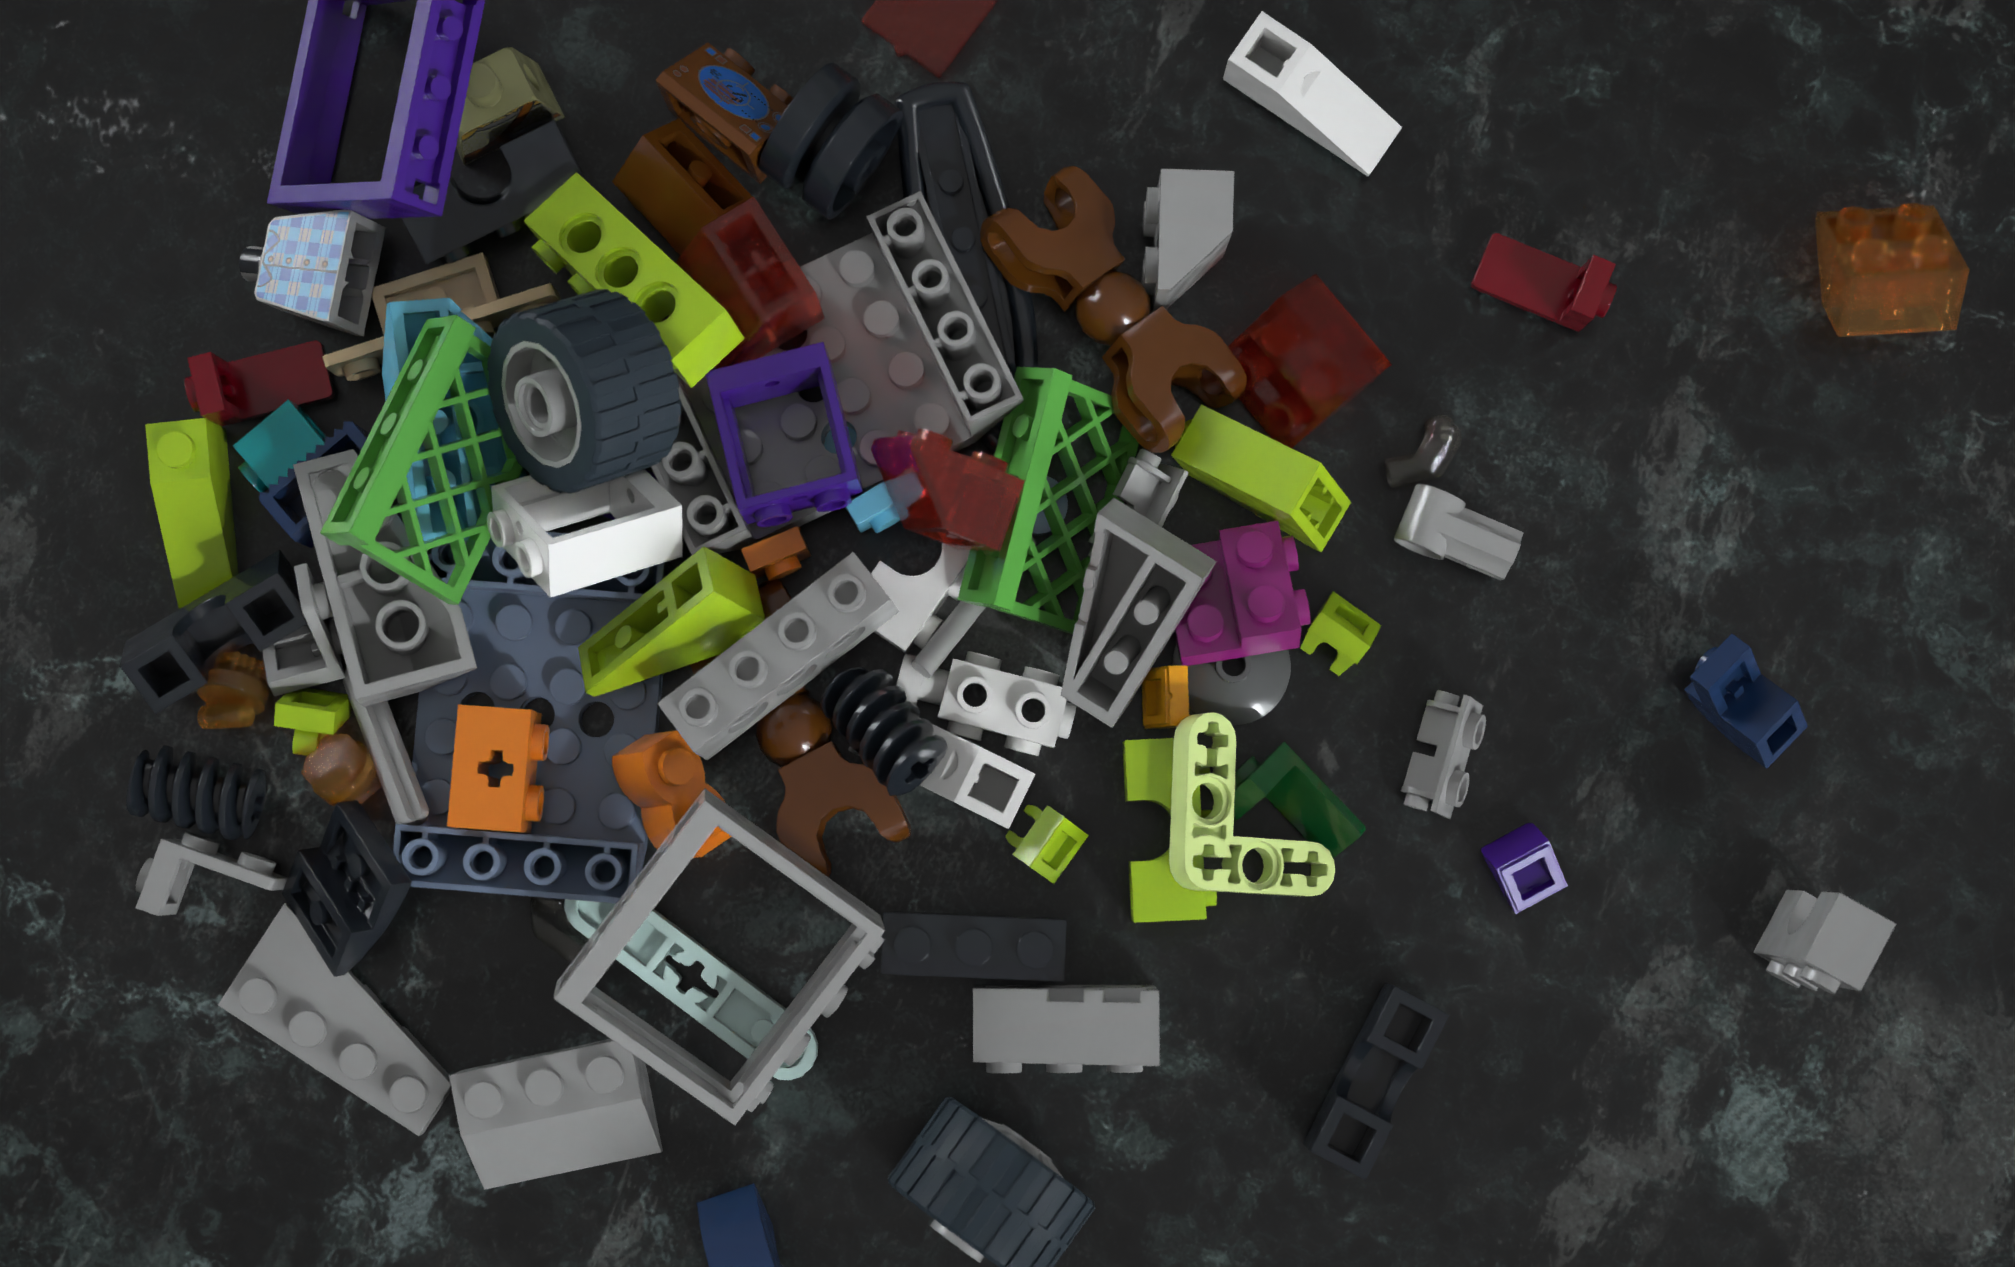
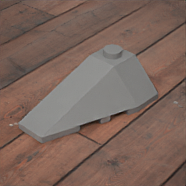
M352 449L293 464L355 700L366 707L427 690L477 669V664L462 609L459 605L447 604L351 545H338L320 534L358 458V455ZM397 514L387 516L375 541L392 551L410 546L404 523ZM412 555L404 557L408 561L415 564ZM430 564L433 576L441 580L435 569Z

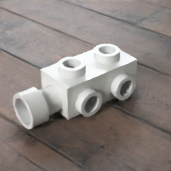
M967 651L965 661L953 658L950 671L938 668L930 678H926L911 665L916 656L905 653L896 686L901 687L905 691L906 702L917 704V700L940 705L938 718L949 721L946 731L981 741L984 730L1007 736L1005 748L1039 756L1041 745L1054 748L1057 737L1068 739L1077 706L1066 702L1067 699L1061 696L1062 687L1057 686L1060 675L1025 666L1023 676L999 671L1002 660ZM979 684L985 689L986 700L981 706L972 707L964 701L963 691L968 685ZM1036 699L1043 704L1044 716L1040 721L1029 722L1023 717L1021 709L1026 700Z

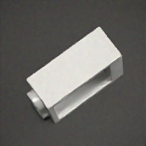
M645 469L570 494L551 491L548 489V486L541 485L531 475L491 486L493 511L487 515V525L493 542L497 547H503L516 560L523 575L527 578L531 577L550 598L682 557V505ZM607 513H611L616 518L612 521L554 538L547 533V531Z

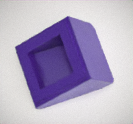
M1527 823L1481 849L1490 871L1515 914L1568 886L1549 840L1533 823Z

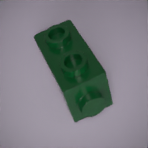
M1285 741L1260 763L1251 756L1235 770L1234 823L1262 798L1266 797L1307 841L1322 844L1330 851L1333 858L1355 842L1366 830L1365 825Z

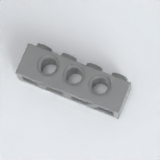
M852 552L657 704L693 752L708 761L899 611L864 564Z

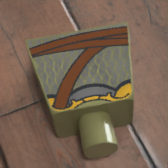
M507 47L472 64L456 144V150L464 165L500 149L499 139L551 113L556 121L564 118V114L538 63L513 47Z

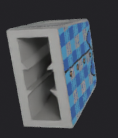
M335 210L275 217L268 224L264 247L248 246L243 250L239 261L240 272L245 280L256 282L254 294L257 301L299 318L355 336H364L386 227L352 210Z

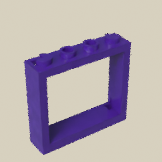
M308 0L267 204L296 214L352 210L368 219L442 217L485 0H463L462 3L455 0H417L381 181L331 183L366 7L368 5L410 0H353L350 17L342 14L344 2L348 0ZM415 181L426 185L423 200L419 199V195L413 193Z

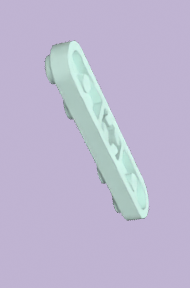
M565 899L564 910L568 921L573 927L590 939L616 903ZM655 909L652 910L616 957L617 961L747 1059L786 1010L776 1000ZM671 955L675 961L688 967L696 963V961L701 962L705 967L701 977L707 982V985L716 989L719 995L714 998L705 990L702 991L697 987H692L687 992L682 991L678 987L682 976L676 971L677 969L667 963L666 957ZM811 1028L807 1031L811 1035V1039L802 1055L791 1066L783 1062L773 1077L779 1080H793L803 1076L811 1069L818 1056V1042Z

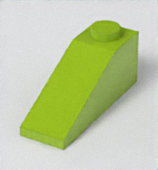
M207 418L145 424L150 484L179 609L239 574L226 428Z
M703 546L578 647L585 692L596 697L722 654L765 620L756 576Z

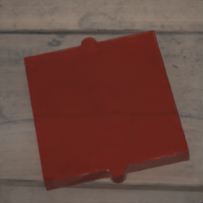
M876 0L861 20L864 25L892 44L897 56L901 57L906 54L937 78H940L998 0Z

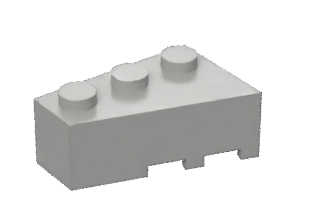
M1115 498L1111 499L1097 513L1094 528L1096 534L1090 563L1085 572L1081 608L1078 621L1074 626L1061 690L1062 697L1111 728L1129 706L1217 562Z

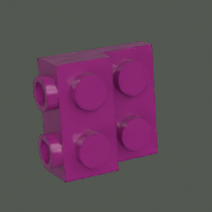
M1272 521L1219 530L1218 541L1191 545L1217 562L1174 631L1181 666L1300 648L1301 626L1310 625V610L1305 589L1293 590L1289 572L1298 571L1299 569L1297 549L1293 535L1282 537L1279 522Z

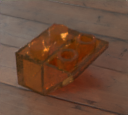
M1907 203L1895 208L1865 209L1861 207H1845L1840 211L1817 212L1815 226L1822 305L1837 337L1957 330L1969 268L1934 205L1925 206L1918 203Z

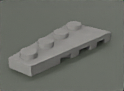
M284 903L218 1006L418 1136L424 1134L452 1090L449 1074L405 1026H401L380 1004L382 1001L366 984L363 985L351 971L343 976L334 977L291 907L288 903Z

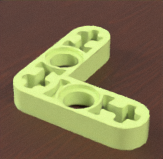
M1215 712L1189 715L1181 720L1175 730L1173 741L1169 864L1170 872L1175 881L1186 889L1215 892L1316 896L1328 890L1334 880L1335 864L1330 851L1322 844L1310 841L1233 836L1236 767L1235 730L1228 719ZM1204 732L1205 735L1212 736V748H1206V746L1197 743L1198 733ZM1195 766H1202V768L1213 767V773L1195 775ZM1201 784L1210 789L1214 800L1213 809L1206 818H1201L1197 815L1192 807L1193 792ZM1251 849H1255L1260 854L1264 865L1261 877L1254 883L1246 878L1242 867L1243 858ZM1193 856L1223 858L1222 869L1202 870L1193 867ZM1303 862L1311 864V875L1283 874L1284 863Z

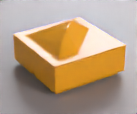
M1188 666L1151 668L1142 683L1143 726L1145 729L1175 728L1181 720L1189 716Z

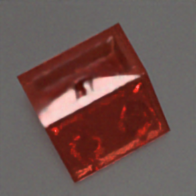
M754 197L702 227L675 262L727 310L745 338L715 366V369L758 359L825 319L815 290Z
M1314 274L1279 297L1228 346L1240 362L1247 377L1245 391L1239 399L1272 439L1292 449L1354 399L1392 365L1317 274Z
M918 429L916 434L899 430L897 436L874 439L871 452L905 529L957 550L1000 551L1025 482L1020 478L1005 473L1008 463L981 452L974 451L972 457L951 450L953 440L926 429Z

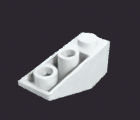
M1261 11L1228 59L1223 80L1367 177H1369L1402 128L1312 44L1263 11Z
M933 725V735L943 737L947 742L948 748L943 759L920 786L1009 829L1035 777V773ZM849 747V751L859 755L858 752L852 750V748Z

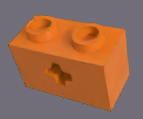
M458 704L447 827L531 834L532 821L540 822L544 806L543 785H535L537 761L546 760L549 748V726L541 724V713L529 709ZM503 753V761L512 764L514 770L512 776L502 777L499 787L498 778L489 776L488 770L490 764L496 765L500 763Z

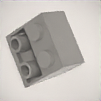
M1161 169L1157 187H1147L1146 201H1144L1143 237H1154L1153 247H1145V259L1142 260L1141 284L1144 286L1147 294L1152 295V313L1161 306H1164L1167 310L1223 258L1233 232L1234 171Z

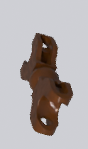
M1076 166L1064 167L1051 176L1044 191V204L1058 230L1052 231L1039 228L1018 209L1005 208L983 220L980 241L987 255L1011 285L1030 293H1043L1052 297L1064 312L1076 304V318L1083 332L1096 343L1111 346L1102 356V359L1113 373L1114 385L1111 395L1114 414L1142 447L1149 452L1163 453L1177 444L1185 429V417L1171 393V385L1185 387L1208 407L1219 408L1233 403L1243 395L1247 383L1245 371L1216 332L1195 324H1183L1175 320L1164 306L1151 313V300L1144 286L1132 275L1116 271L1125 258L1114 245L1115 214L1113 204L1082 169Z
M778 579L773 581L767 580L758 587L765 620L792 599L786 587ZM719 655L690 664L694 675ZM804 685L757 722L756 737L759 748L767 759L782 767L778 771L786 787L785 798L778 810L776 832L781 843L829 878L832 864L826 854L822 837L827 822L838 812L849 809L865 812L877 827L880 835L892 842H900L910 837L911 825L897 796H889L886 786L876 780L872 769L863 764L849 763L845 760L838 746L831 741L832 725L830 719L823 714L819 701L807 696L810 693L806 685Z

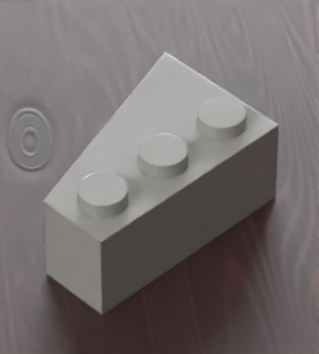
M1153 984L974 985L973 1062H986L987 1073L1022 1072V1063L1046 1064V1072L1079 1073L1082 1072V1065H1107V1072L1137 1073L1143 1072V1066H1160L1159 990Z

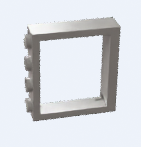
M704 788L558 979L554 999L716 1113L736 1125L746 1110L752 1113L760 1102L762 1104L765 1103L774 1086L770 1079L783 1062L791 1066L802 1055L811 1039V1035L807 1031L820 1014L828 1018L839 1007L848 991V987L844 983L857 966L866 969L875 960V952L885 941L881 937L885 929L880 914ZM717 826L852 923L731 1081L595 987Z

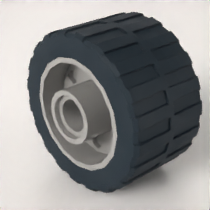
M598 289L512 314L510 318L504 319L499 325L498 332L494 334L490 345L491 353L488 356L487 370L489 371L488 389L489 396L492 399L494 416L500 426L502 436L521 467L527 470L538 483L548 486V489L557 493L566 492L570 494L654 466L669 454L673 447L672 443L677 438L680 426L678 422L679 415H681V400L679 399L678 376L673 367L670 351L664 344L660 336L661 333L654 322L648 319L645 312L635 302H630L625 295L617 291L610 292L608 289Z
M946 1097L888 1177V1183L934 1219L930 1225L934 1230L976 1261L981 1262L986 1257L998 1267H1054L1095 1209V1203L1066 1181L1052 1163V1159L1006 1125L979 1117L952 1097Z

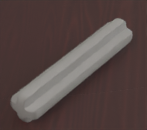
M346 669L344 671L345 678H343V684L396 824L421 825L428 820L429 808L388 701L365 707L355 700L348 670Z

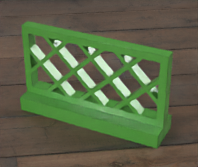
M458 315L426 319L320 534L338 545H351L449 605L459 604L491 538L487 525V515L493 511L490 484L495 483L497 485L518 479L523 471V468L515 459L516 457L512 450L508 448L499 424L497 429L476 435L468 400L489 395V389L487 386L465 393L459 368L466 353H470L481 361L488 385L489 371L487 370V364L491 348L473 335L476 327ZM449 390L451 397L445 398ZM453 405L462 439L439 445L433 420L440 408ZM501 436L507 460L501 472L487 476L479 442ZM422 443H423L425 450L419 451V449H420V447H421V445H422ZM464 447L473 481L450 488L441 454ZM427 458L436 492L412 499L406 475L413 462ZM476 489L481 514L475 525L461 529L453 496ZM397 497L398 504L392 505L395 498ZM439 501L447 534L424 541L415 508ZM401 512L410 546L392 551L375 541V538L385 518ZM469 537L467 543L465 544L464 538ZM450 543L456 566L446 584L433 576L426 550ZM412 555L415 564L408 561L404 557Z
M1017 367L1014 380L1024 401L1004 417L957 600L976 606L989 607L1073 635L1074 626L1078 621L1084 593L1083 582L1086 568L1090 563V557L1087 556L1082 561L1079 560L1071 537L1085 527H1088L1092 537L1097 513L1111 499L1115 498L1124 504V501L1113 495L1127 466L1129 457L1135 458L1139 443L1122 425L1119 441L1109 447L1100 422L1114 413L1111 395L1072 380L1073 375L1056 368ZM1069 395L1074 398L1082 420L1065 431L1061 419L1067 396ZM1087 432L1097 457L1080 468L1071 442ZM1058 452L1067 477L1050 488L1047 474L1052 455ZM1102 469L1107 481V488L1104 498L1095 504L1085 480ZM1073 490L1082 514L1065 525L1056 500ZM1043 510L1052 535L1035 546L1032 533L1037 514ZM1058 547L1067 572L1050 583L1041 559ZM1029 569L1038 592L1023 603L1016 602L1015 599L1022 572ZM1072 584L1078 595L1073 620L1064 617L1056 595ZM1044 605L1046 611L1040 610L1038 608Z

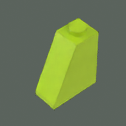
M1202 404L1194 418L1185 422L1182 436L1177 444H1175V449L1171 454L1176 462L1189 472V476L1265 521H1278L1282 531L1293 535L1294 538L1321 553L1351 504V501L1321 462Z

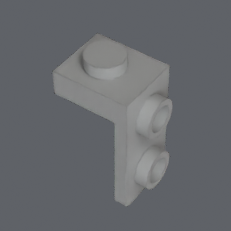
M307 563L294 566L301 609L307 624L262 650L267 683L274 696L345 678L341 658L343 651L335 621L331 619L333 614L325 583H315Z
M185 832L182 840L161 839L154 859L149 858L143 864L136 881V891L141 894L135 908L157 916L176 915L195 864L271 891L284 890L288 878L273 872L276 862L248 852H241L237 860L217 853L220 845L218 841L195 833Z

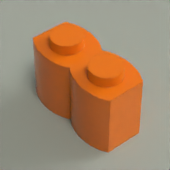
M677 730L644 735L612 756L615 778L628 799L641 808V818L645 832L657 850L704 788L725 802L713 787L705 783V772L700 756L693 752ZM717 826L693 858L703 857L732 836Z

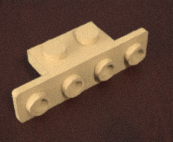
M483 252L460 259L451 264H444L376 286L372 292V299L383 334H385L386 306L389 302L451 298L462 309L461 312L492 337L495 334L493 328L499 327L503 320L510 318L512 314L562 300L560 293L551 283L500 299L488 259ZM384 336L322 356L326 369L337 377L345 376L347 381L362 380L381 372L380 364L383 362Z

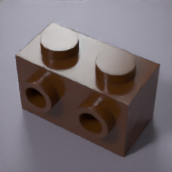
M680 118L642 135L612 181L629 199L632 205L642 213L691 267L727 249L759 205L754 197Z

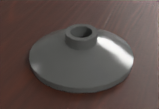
M1177 644L1173 653L1172 666H1181ZM1289 650L1241 657L1244 662V670L1238 676L1226 674L1222 668V661L1188 666L1189 708L1195 714L1211 712L1221 714L1231 722L1232 726L1244 725L1260 719L1279 703L1287 689L1291 672Z

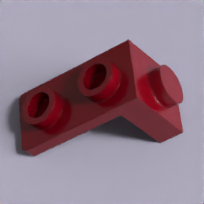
M1494 233L1488 241L1471 285L1477 291L1580 332L1595 316L1603 318L1606 315L1617 290V285L1609 282L1616 263L1593 255L1580 267L1502 234Z
M317 340L231 362L223 360L212 352L187 358L191 376L185 377L184 380L188 401L195 412L200 411L202 417L220 426L270 415L288 399L300 407L329 400L335 396V390L330 371L326 369L322 356L326 355L324 345Z

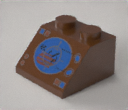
M708 42L665 69L655 81L670 113L680 118L685 125L761 184L767 177L759 169L761 154L770 134L794 98L775 84L769 90L751 77L755 69L740 54L731 48H728L722 54Z

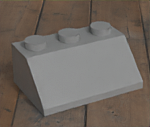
M612 1039L464 1069L449 1075L460 1135L484 1190L663 1151L646 1063Z

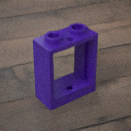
M824 342L711 370L706 374L737 508L746 524L756 522L758 527L780 525L790 521L793 518V512L816 507L818 512L835 511L852 503L851 497L864 493L831 359ZM820 386L841 474L756 496L735 408Z

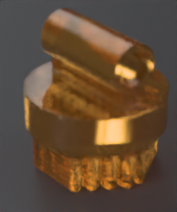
M238 651L221 652L218 654L213 669L209 670L208 683L198 688L197 691L198 696L206 702L205 706L199 709L197 715L198 723L203 729L250 727L253 724L255 715L261 714L265 710L270 693L267 688L268 683L264 662L256 660L254 657H248V655L241 654Z
M327 734L319 741L316 751L311 752L305 757L306 762L303 764L304 769L301 771L303 777L312 785L314 792L331 806H335L337 802L358 800L362 804L382 787L367 746L360 741H355L348 734Z

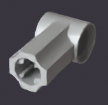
M1416 484L1395 534L1394 541L1418 554L1438 560H1443L1445 557L1500 581L1504 580L1515 561L1524 532L1465 508L1466 503L1446 491L1424 484Z

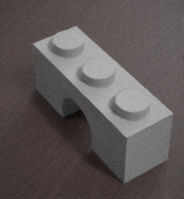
M1786 890L1753 953L1770 962L1766 968L1769 974L1794 987L1799 988L1800 985H1803L1814 991L1820 988L1831 994H1835L1838 987L1861 991L1896 923L1841 893L1821 892L1819 897L1816 898L1805 891Z

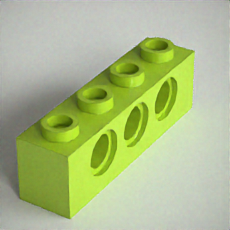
M577 172L524 220L538 239L531 247L533 251L554 273L557 274L563 267L573 276L567 282L578 295L598 289H608L610 292L617 291L625 295L630 302H635L645 312L648 319L653 321L658 328L664 344L670 351L675 373L691 388L745 339L727 310ZM671 314V316H670L669 318H667L666 320L662 321L666 316H668V315Z

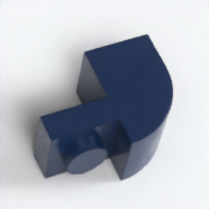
M1733 634L1719 647L1709 649L1700 658L1695 672L1690 676L1692 682L1684 689L1700 713L1728 740L1766 769L1808 727L1798 700L1761 674L1751 647Z
M755 1184L697 1202L701 1236L709 1267H782L778 1258L773 1224Z

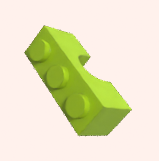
M1174 738L1124 740L1122 742L1125 802H1154L1162 806L1171 817ZM1195 766V775L1210 773V767L1202 768V766ZM1201 784L1193 792L1192 807L1197 815L1201 818H1206L1212 810H1201L1200 786H1205ZM1170 847L1158 858L1146 861H1128L1131 921L1133 923L1207 919L1206 906H1216L1217 892L1190 890L1179 885L1170 872ZM1194 855L1193 867L1203 870L1204 857Z

